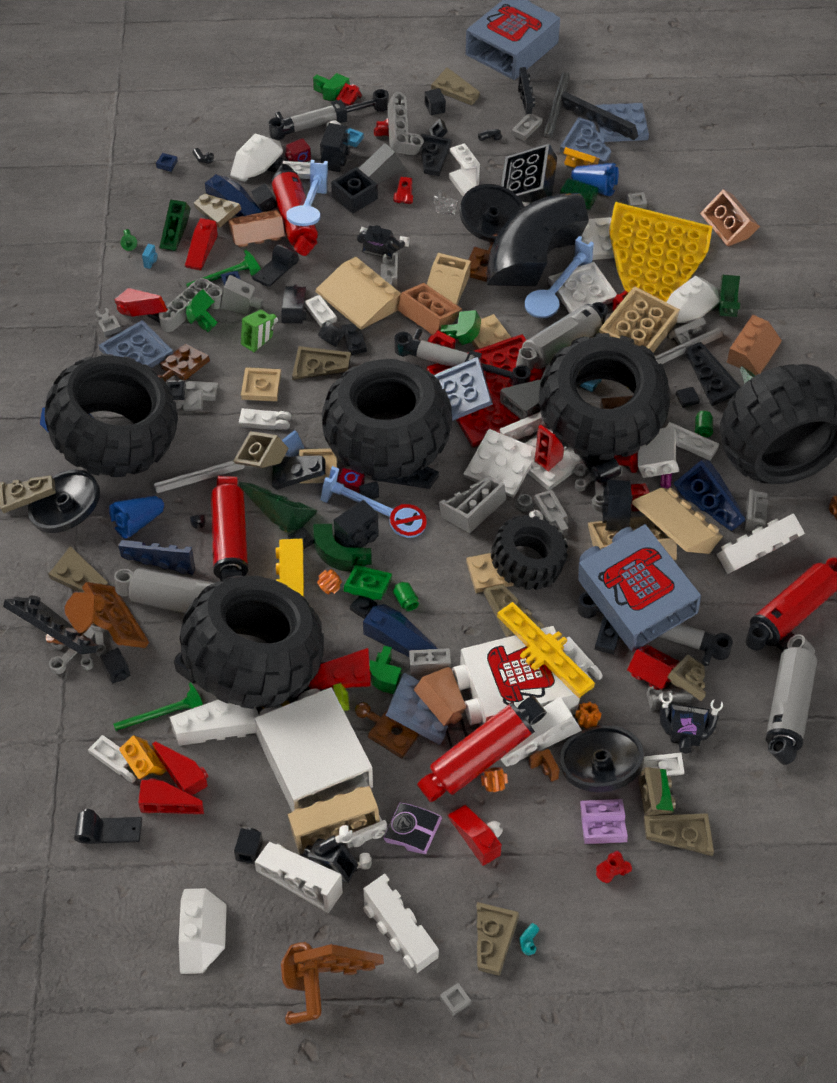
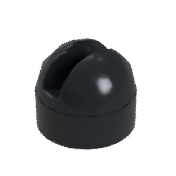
M205 515L190 517V523L193 528L197 529L198 524L200 528L205 526Z

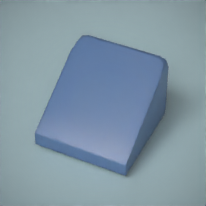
M293 431L282 440L289 448L286 452L287 456H297L299 450L304 449L297 431Z

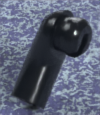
M490 129L478 133L480 141L493 136L496 141L502 138L499 129Z
M199 148L193 150L192 153L198 162L206 164L213 162V153L209 154L207 152L206 155H203Z

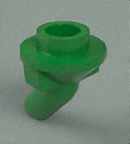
M125 229L120 243L123 249L132 251L137 246V239L131 235L129 229Z

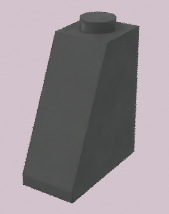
M386 143L359 167L363 173L377 184L406 169L395 151Z
M541 380L503 388L500 391V403L521 420L541 412L539 404Z

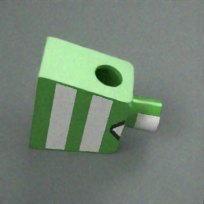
M259 310L242 318L241 345L253 353L256 352L272 338L274 324L278 322L277 316L275 314L269 315L263 310Z

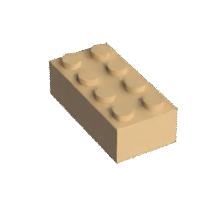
M370 786L358 787L353 792L338 794L333 799L318 801L310 807L298 808L288 814L291 831L299 854L304 853L306 846H313L318 838L326 840L333 835L338 836L341 826L347 825L348 832L352 830L353 833L380 822L378 806Z

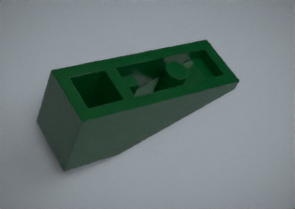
M170 199L159 248L172 251L177 250L190 215L191 208L187 202Z

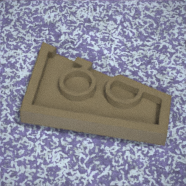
M51 475L35 477L25 482L13 480V483L10 484L0 482V509L3 513L55 494V481Z
M708 813L644 816L647 840L713 856L714 849Z

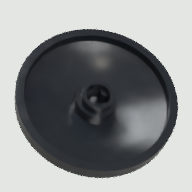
M481 184L465 193L460 204L459 214L463 225L472 235L493 243L497 236L492 235L498 234L506 222L520 209L524 208V205L515 193L503 186Z
M78 469L67 470L52 476L55 481L56 493L28 505L29 519L37 529L46 533L64 532L82 523L94 511L100 498V486L93 475L87 471Z
M611 725L593 726L574 734L566 741L560 753V764L563 775L575 787L590 792H608L628 785L640 774L644 765V751L640 740L624 728Z

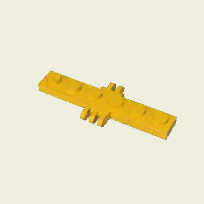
M513 602L497 612V617L528 647L520 654V657L522 659L527 658L525 662L528 665L532 664L531 668L533 670L545 664L578 698L594 688L595 682L562 651L564 649L563 645L566 644L568 639L565 637L561 638L562 634L559 631L553 635L551 633L546 635Z

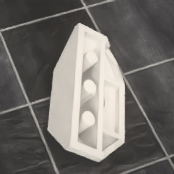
M254 134L236 152L230 177L245 182L248 178L265 172L283 153L280 141Z
M694 276L675 290L666 303L680 309L677 323H689L700 319L719 305L720 299L718 289L703 278Z
M206 888L184 889L179 926L180 974L204 973L207 967L225 949L227 905Z

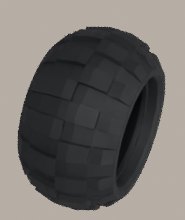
M597 333L596 337L593 338L583 336L573 340L570 347H562L554 355L550 365L545 369L539 390L541 416L547 428L553 431V434L556 435L564 447L573 448L575 454L585 458L589 455L599 456L600 460H613L614 456L617 455L627 457L637 453L640 450V446L644 444L647 446L659 434L661 427L666 422L671 401L667 375L662 364H658L654 353L646 346L636 345L632 338L623 335L620 338L610 337L609 333ZM606 379L623 384L634 395L627 403L620 407L601 409L585 402L579 395L577 387L591 380Z
M101 354V356L95 358L86 357L75 362L68 369L63 370L48 392L44 415L47 431H49L53 446L60 453L64 454L65 459L69 463L86 469L90 474L97 476L99 474L110 475V477H125L127 473L139 474L148 470L154 462L158 463L170 448V444L175 437L178 422L176 402L173 401L172 391L163 378L158 377L155 370L146 364H141L130 357L114 356L113 354ZM97 411L114 412L126 417L133 424L111 425L91 417L89 413Z
M390 358L370 360L350 368L341 375L340 379L331 385L322 409L323 434L335 457L341 463L350 466L352 470L361 474L364 473V476H375L377 479H388L389 477L397 476L402 478L411 475L416 470H423L434 462L435 457L439 453H442L452 429V407L446 390L442 389L438 378L429 371L423 370L419 365L409 361L405 362ZM382 412L405 414L401 418L392 420H379L368 417Z
M789 364L766 370L747 381L729 400L720 422L722 446L731 464L745 477L749 476L751 479L760 481L763 484H787L800 481L828 466L837 457V379L828 371L824 372L817 366Z
M232 576L223 579L222 582H216L204 588L188 607L183 618L179 636L184 664L190 674L194 676L197 684L204 691L216 696V699L227 704L239 705L242 708H270L283 704L292 698L294 699L316 677L324 655V633H322V623L315 610L309 606L307 600L300 593L294 591L288 585L261 576ZM238 634L254 636L268 643L253 642Z

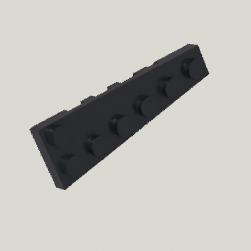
M31 595L29 598L14 597L13 599L4 600V608L82 655L97 652L98 645L83 633H78L70 623L42 603L40 597Z

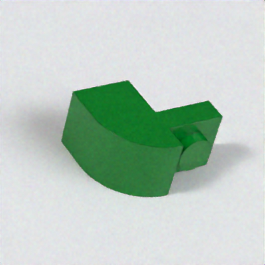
M338 73L330 80L317 74L313 77L314 90L322 93L323 99L328 101L337 100L345 83L350 85V78Z
M204 289L198 292L189 302L186 308V316L191 324L196 320L199 326L209 333L218 322L207 312L215 301Z
M476 310L459 312L458 324L441 325V332L455 340L458 339L462 345L468 344L478 336L481 328V318Z
M384 646L382 652H378L376 661L370 660V680L378 690L394 694L401 677V668L390 665L392 647Z

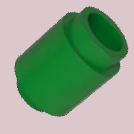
M704 410L698 412L695 417V433L705 438L713 434V416L709 411Z
M400 582L395 586L393 594L401 608L407 612L416 609L419 605V598L410 583Z

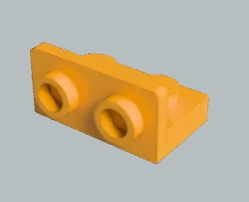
M567 147L564 150V154L567 155L564 164L573 168L576 166L598 164L600 159Z
M133 735L119 748V751L140 780L149 773L161 776L167 771L145 739Z

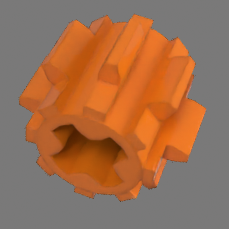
M332 569L328 572L324 570L319 575V580L317 581L319 587L328 595L331 592L335 594L341 588L340 584L343 583L340 576Z
M588 701V703L579 704L575 718H577L579 726H583L586 729L597 726L602 713L599 712L596 704Z
M501 767L486 769L484 775H481L482 786L486 788L487 792L502 791L505 789V784L508 783L507 773H504Z

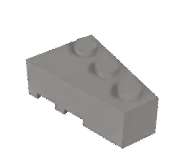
M489 476L471 485L469 490L463 493L458 492L454 494L455 497L447 501H440L439 506L443 519L471 533L506 500L505 484Z

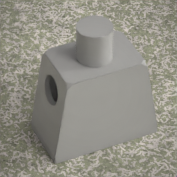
M229 275L223 289L221 309L248 314L251 307L260 309L263 299L254 296L255 287Z

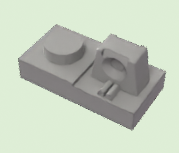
M702 317L673 330L668 334L670 340L675 339L678 345L690 340L689 332L695 334L701 331V327L706 322Z

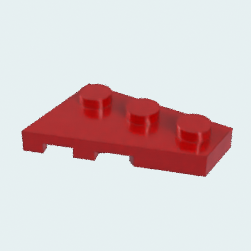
M368 648L321 664L316 677L310 682L309 688L328 689L332 687L333 689V685L340 683L344 688L371 686Z

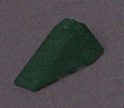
M239 482L238 486L284 532L290 533L291 530H298L317 513L316 509L304 503L287 500L288 497L274 494L271 490L253 483Z

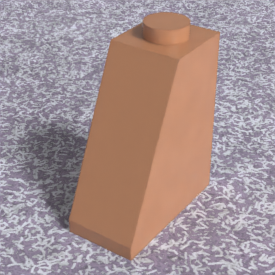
M447 667L423 676L414 689L417 695L443 726L459 722L463 717L462 713L466 709V705L452 669Z

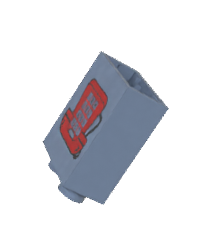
M502 0L466 30L465 55L515 80L519 77L520 67H526L527 70L558 43L560 17L556 16L553 12H548L532 4L529 0Z
M646 524L634 531L631 527L620 530L613 537L612 544L603 549H600L598 546L591 547L579 558L578 581L631 652L636 651L638 648L698 614L701 599L700 593Z

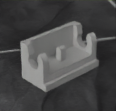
M393 253L392 260H387V255L384 254L383 264H381V277L396 290L398 283V253Z
M749 490L746 503V531H753L761 526L763 529L766 528L768 500L759 499V497L768 498L767 493Z
M449 648L409 651L410 676L417 680H421L423 676L444 668H451Z
M649 687L646 693L650 711L660 710L662 703L659 700V695L663 693L662 698L664 701H668L669 693L672 694L673 699L668 703L669 707L671 703L691 706L693 695L682 687L654 690V687Z

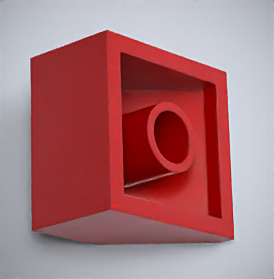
M647 644L636 650L627 671L635 679H643L649 682L648 685L650 687L662 690L671 682L668 676L680 661Z

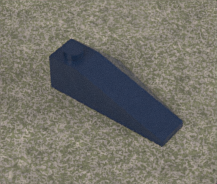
M215 174L205 182L206 194L240 204L241 210L235 214L237 217L263 213L245 189L232 179Z
M709 460L699 461L673 483L686 500L695 504L700 510L705 511L730 531L735 530L747 520L722 477Z
M385 604L373 607L363 621V635L385 646L392 647L393 650L409 657L410 650L438 649L401 612Z

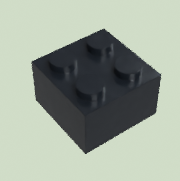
M328 123L320 143L321 163L327 161L329 171L340 172L342 166L346 164V156L350 154L351 149L348 145L350 140L348 126Z
M355 167L331 181V193L335 200L354 214L378 199V184L359 168Z
M607 480V487H603L602 523L606 524V531H620L630 527L632 506L631 483L625 480Z
M362 500L333 519L335 541L343 547L362 548L368 543L374 542L379 536L378 513L365 500Z

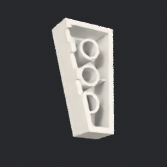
M794 513L780 521L777 518L767 523L768 527L764 529L761 526L753 530V535L749 537L747 534L739 537L734 545L729 542L722 546V551L716 555L727 575L805 534Z
M561 696L543 707L547 714L539 722L531 725L535 732L501 758L506 767L516 764L538 750H543L582 731Z
M215 700L171 716L170 721L178 745L182 746L203 743L210 739H217L218 741L225 740V737L237 736L239 738L253 733L257 735L255 717H258L259 714L256 707L254 709L242 708L239 705Z
M269 842L255 861L258 873L328 914L343 893L341 874L293 853L279 844Z
M383 874L363 888V909L369 918L373 917L379 931L390 938L389 942L396 952H401L407 967L413 968L418 973L438 959L439 949L423 926L419 925L417 927V920L410 908L404 909L401 895L396 889L394 891L388 886L389 878L386 874Z

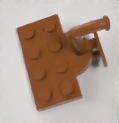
M86 582L82 586L84 592H75L66 602L65 614L78 633H85L94 623L108 630L117 645L146 648L150 643L121 596L116 593L114 586ZM46 635L48 643L64 645L50 635Z
M306 942L290 945L281 961L282 981L288 989L305 991L307 1011L299 1013L287 1012L285 1016L286 1024L302 1023L320 1017L321 998L318 973L331 971V973L343 972V975H355L357 970H375V966L384 964L383 955L333 944L314 949Z

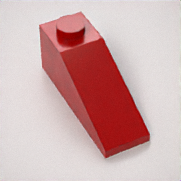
M200 218L193 233L185 262L186 268L202 270L218 237L216 221Z
M131 288L126 289L114 299L118 312L131 317L163 313L168 310L160 295Z
M539 425L534 462L549 472L563 459L564 446L555 434Z
M156 741L152 743L155 754L180 790L193 796L208 787L206 780L208 774L203 766L199 767L194 760Z
M153 778L141 780L138 800L141 813L204 814L202 800L164 781Z
M466 805L448 814V818L482 866L501 856L502 844L492 830Z

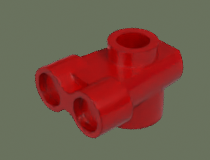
M388 119L377 121L374 128V136L382 137L388 135L389 137Z
M400 178L397 193H394V202L413 204L412 178Z
M615 851L609 854L605 861L597 865L596 876L600 881L610 883L614 876L619 874L624 876L630 873L632 865L623 859L619 851Z

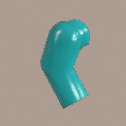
M531 923L519 938L521 950L528 956L534 954L537 950L533 938L540 929L534 923Z

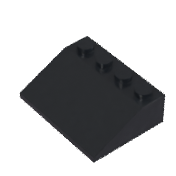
M546 144L506 156L501 186L515 193L522 202L532 203L552 196L557 156L551 145Z

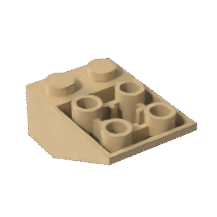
M438 253L432 265L427 285L457 305L470 277L471 261Z

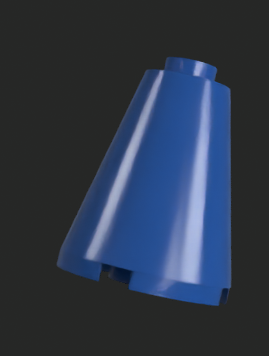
M615 163L576 166L572 170L571 178L579 182L582 181V183L585 182V184L598 187V193L610 197L615 192L613 190L614 185L618 184L619 169L615 167Z
M157 496L114 502L109 506L111 522H116L117 527L114 528L121 537H131L163 513L164 502Z

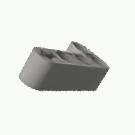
M395 92L388 103L390 148L396 153L417 155L424 140L422 136L408 132L406 96L401 92Z
M197 279L166 306L168 309L166 312L159 313L161 329L165 332H172L187 319V305L202 289L215 301L210 308L220 309L223 297L222 289L207 279Z

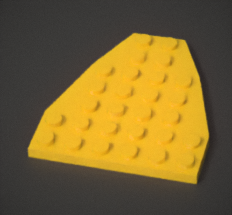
M615 202L609 234L617 272L624 290L629 293L635 286L667 302L675 290L691 279L709 251L713 226Z

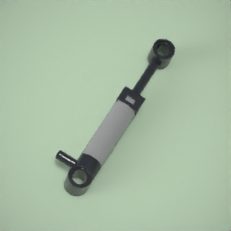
M378 89L374 91L372 100L345 107L340 99L331 102V106L283 118L280 112H276L275 117L269 120L270 137L274 140H281L287 134L324 125L333 120L344 123L347 122V113L371 106L378 112H384L388 109L389 93L387 90Z
M420 328L416 329L413 337L410 333L404 331L397 333L394 337L395 353L402 357L411 355L449 367H455L478 357L483 371L510 378L512 386L530 382L531 371L527 366L518 365L512 372L482 363V353L472 350L469 353L420 340L423 333Z
M583 592L579 596L577 611L581 617L592 618L597 612L602 613L587 592ZM679 624L659 636L669 641L705 651L701 662L704 666L709 665L712 656L717 660L727 659L733 645L732 638L726 633L713 634L684 624Z

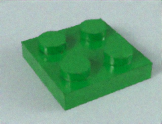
M355 565L344 584V592L369 597L373 600H382L392 581V573Z

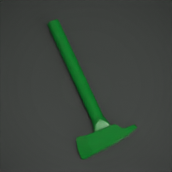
M245 250L246 256L240 264L202 278L211 282L221 278V274L241 270H249L250 275L254 276L261 268L251 253ZM196 280L186 283V287L188 288Z
M190 682L188 684L190 691L183 700L113 723L115 731L181 709H193L202 706L203 703L195 687Z

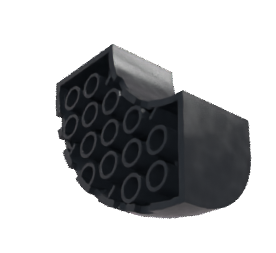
M580 193L552 195L532 202L514 214L501 228L490 250L486 272L487 286H537L548 263L547 255L556 247L575 245V240L582 236L589 222L586 204Z

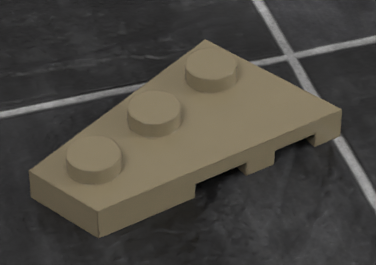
M447 67L431 84V90L440 88L443 95L471 106L480 97V92Z
M205 193L194 202L195 208L204 216L207 215L210 220L216 221L219 228L241 210L239 203Z
M298 346L292 380L346 372L349 370L351 352Z
M71 546L48 574L50 579L78 592H84L82 586L86 582L109 585Z
M503 584L485 588L484 595L506 638L515 636V634L497 617V612L512 602L540 629L544 628V625L540 621L537 622L532 617V613L528 609L525 610L518 603V599Z
M687 654L671 671L668 678L675 686L682 687L700 701L706 696V692L703 691L705 688V683L703 682L705 677L704 665Z
M477 902V967L479 971L500 976L519 919V912Z

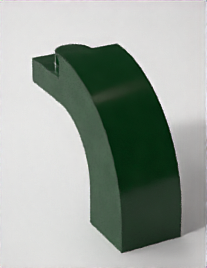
M721 275L719 292L720 316H738V310H740L741 305L738 302L740 276Z
M313 524L315 550L327 565L347 572H352L353 565H372L371 548L343 547L333 538L332 524Z

